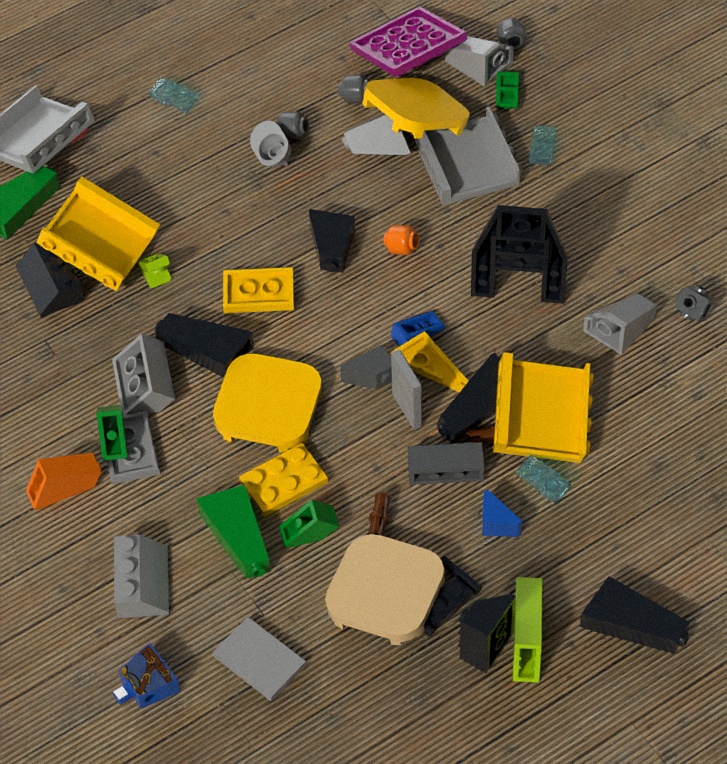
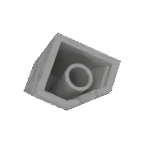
M469 36L459 46L445 51V62L484 87L497 77V71L502 72L513 63L512 46Z
M384 113L345 130V137H342L345 148L347 150L351 149L352 154L408 155L412 151L409 142L405 140V131H399V133L391 129L393 120Z
M637 293L587 314L584 317L583 332L622 355L655 320L657 305L650 299L644 298Z

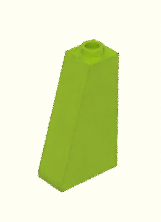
M516 577L513 681L539 682L542 646V578Z

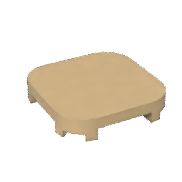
M373 534L361 536L354 540L347 548L327 590L325 601L328 614L335 625L341 629H344L346 625L390 639L391 645L401 646V642L410 641L416 636L420 638L425 631L424 624L439 590L445 584L442 560L436 553L428 549Z

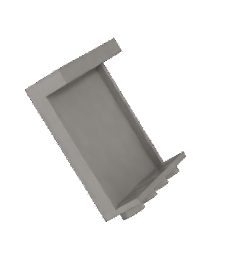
M35 85L0 114V161L32 174L35 173L95 121L88 103L81 102L75 108L42 97L38 86Z
M489 106L486 107V117L468 121L467 126L460 135L454 134L449 129H437L428 132L424 131L422 139L414 138V143L442 206L519 185L520 176L522 175L521 165L519 162L516 163L513 148L507 144L505 131L500 130L498 117L496 114L493 115Z

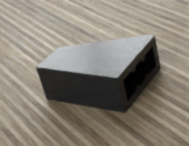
M310 209V230L320 269L343 273L355 233V216Z

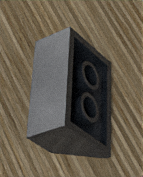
M33 243L16 264L20 277L41 318L84 301L81 284L71 264L65 262L51 251L44 249L38 243Z
M507 594L473 602L469 609L465 608L459 617L460 629L458 635H460L458 647L460 648L461 660L487 674L514 634L515 595Z

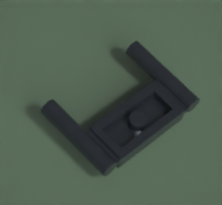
M445 555L440 558L443 567L454 577L439 590L424 624V633L428 637L432 636L436 629L442 626L475 594L482 590L480 584Z

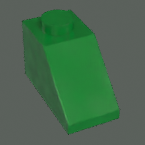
M122 404L98 407L96 415L103 461L127 458Z
M311 499L283 522L279 529L284 547L291 548L323 540L339 527L333 505Z

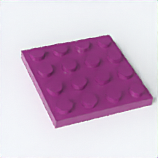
M419 6L349 42V45L353 52L397 77L404 75L406 71L414 67L423 65L424 62L433 57L440 56L448 49L459 46L460 43L468 38L466 31Z

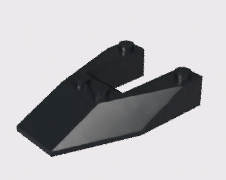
M497 205L472 248L471 296L494 298L497 269L543 273L541 302L564 304L568 255L547 209Z

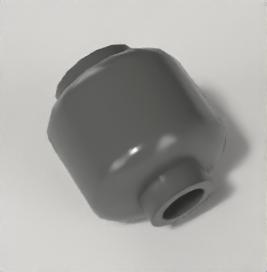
M508 18L503 20L497 27L496 34L499 42L512 46L513 50L519 49L526 42V31L519 20Z
M363 74L345 76L342 83L338 86L340 97H343L344 101L348 104L363 103L365 87L370 79H367Z
M299 111L283 112L275 122L280 126L288 141L301 140L309 132V120Z

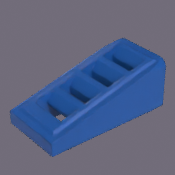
M433 311L393 323L391 338L398 346H401L424 331L431 337L444 330L445 325Z

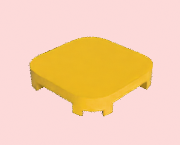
M398 78L373 80L366 84L362 104L365 108L377 107L393 120L391 128L396 133H399V131L411 132L414 138L422 139L425 130L449 129L454 134L460 135L467 126L470 116L469 111L436 84L424 79Z
M261 354L239 356L231 362L226 371L214 405V426L223 436L224 440L232 442L233 438L277 446L279 452H286L288 449L301 443L305 444L309 437L308 431L319 397L321 398L322 396L321 377L314 367L302 362Z

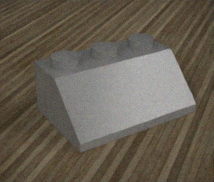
M141 333L112 359L119 401L123 407V415L146 410L147 414L157 413L175 400L163 341Z
M142 535L114 536V604L118 618L169 615L167 545Z

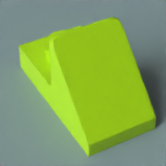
M157 253L137 261L138 267L151 288L171 281L167 265H170L167 255Z

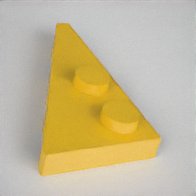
M425 331L393 350H401L415 373L457 392H460L469 382Z

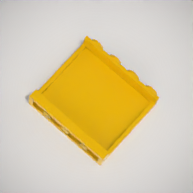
M81 176L73 192L46 228L43 227L36 243L117 292L153 240L160 224Z
M503 352L498 369L493 452L581 463L585 455H589L590 440H587V432H590L591 418L588 417V410L592 406V395H589V387H592L593 373H590V363H586L584 369L517 361L513 360V353Z

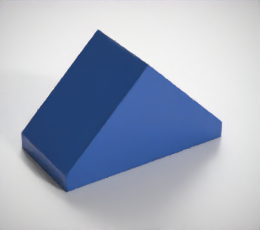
M488 489L485 490L482 535L520 536L522 533V520Z

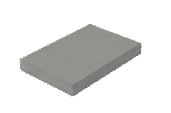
M398 349L391 352L392 395L413 430L422 427V384L401 350Z
M147 410L124 415L127 458L107 460L112 485L160 475Z
M249 617L213 651V657L271 702L306 666L304 659Z

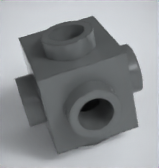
M695 284V286H686L679 291L676 297L677 303L675 308L681 311L680 315L686 319L706 321L717 300L707 294V289Z

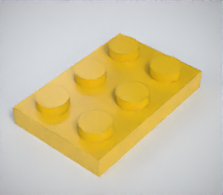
M293 267L223 270L224 313L294 310Z
M301 443L239 476V482L241 485H245L248 495L262 515L266 517L328 483V477L304 444Z

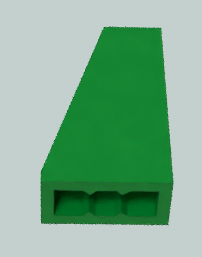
M42 166L33 174L26 171L0 186L1 237L8 240L60 188L58 175L52 168Z
M245 485L196 498L200 516L246 579L251 577L258 578L271 572L269 557Z

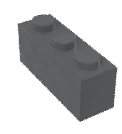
M482 442L408 446L409 485L484 481Z

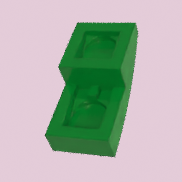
M497 71L496 108L518 109L519 72Z

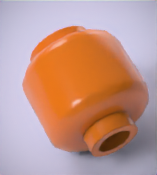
M392 225L388 232L384 234L383 243L391 254L410 255L419 246V234L412 226Z

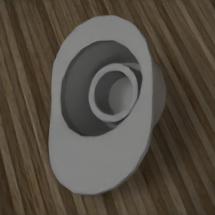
M263 121L258 124L252 131L250 144L259 161L268 167L287 166L292 150L280 126L273 121Z

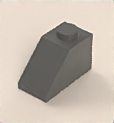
M382 345L340 366L343 383L375 389L392 383L391 356Z

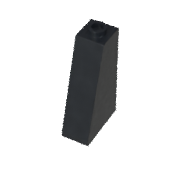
M168 313L155 327L156 339L163 341L166 348L223 378L231 362L239 356L248 354L254 347L253 334L248 330Z
M495 352L488 357L439 417L437 429L440 435L445 439L447 438L450 443L467 434L468 430H473L496 415L500 358Z
M610 576L607 577L581 613L580 626L584 629L672 654L676 652L679 646L683 648L690 638L688 633L690 622Z

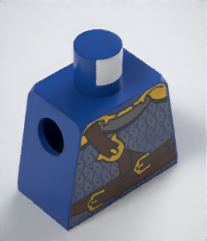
M150 643L119 670L123 685L114 690L112 694L120 705L133 698L140 708H145L178 693L180 687L177 677Z

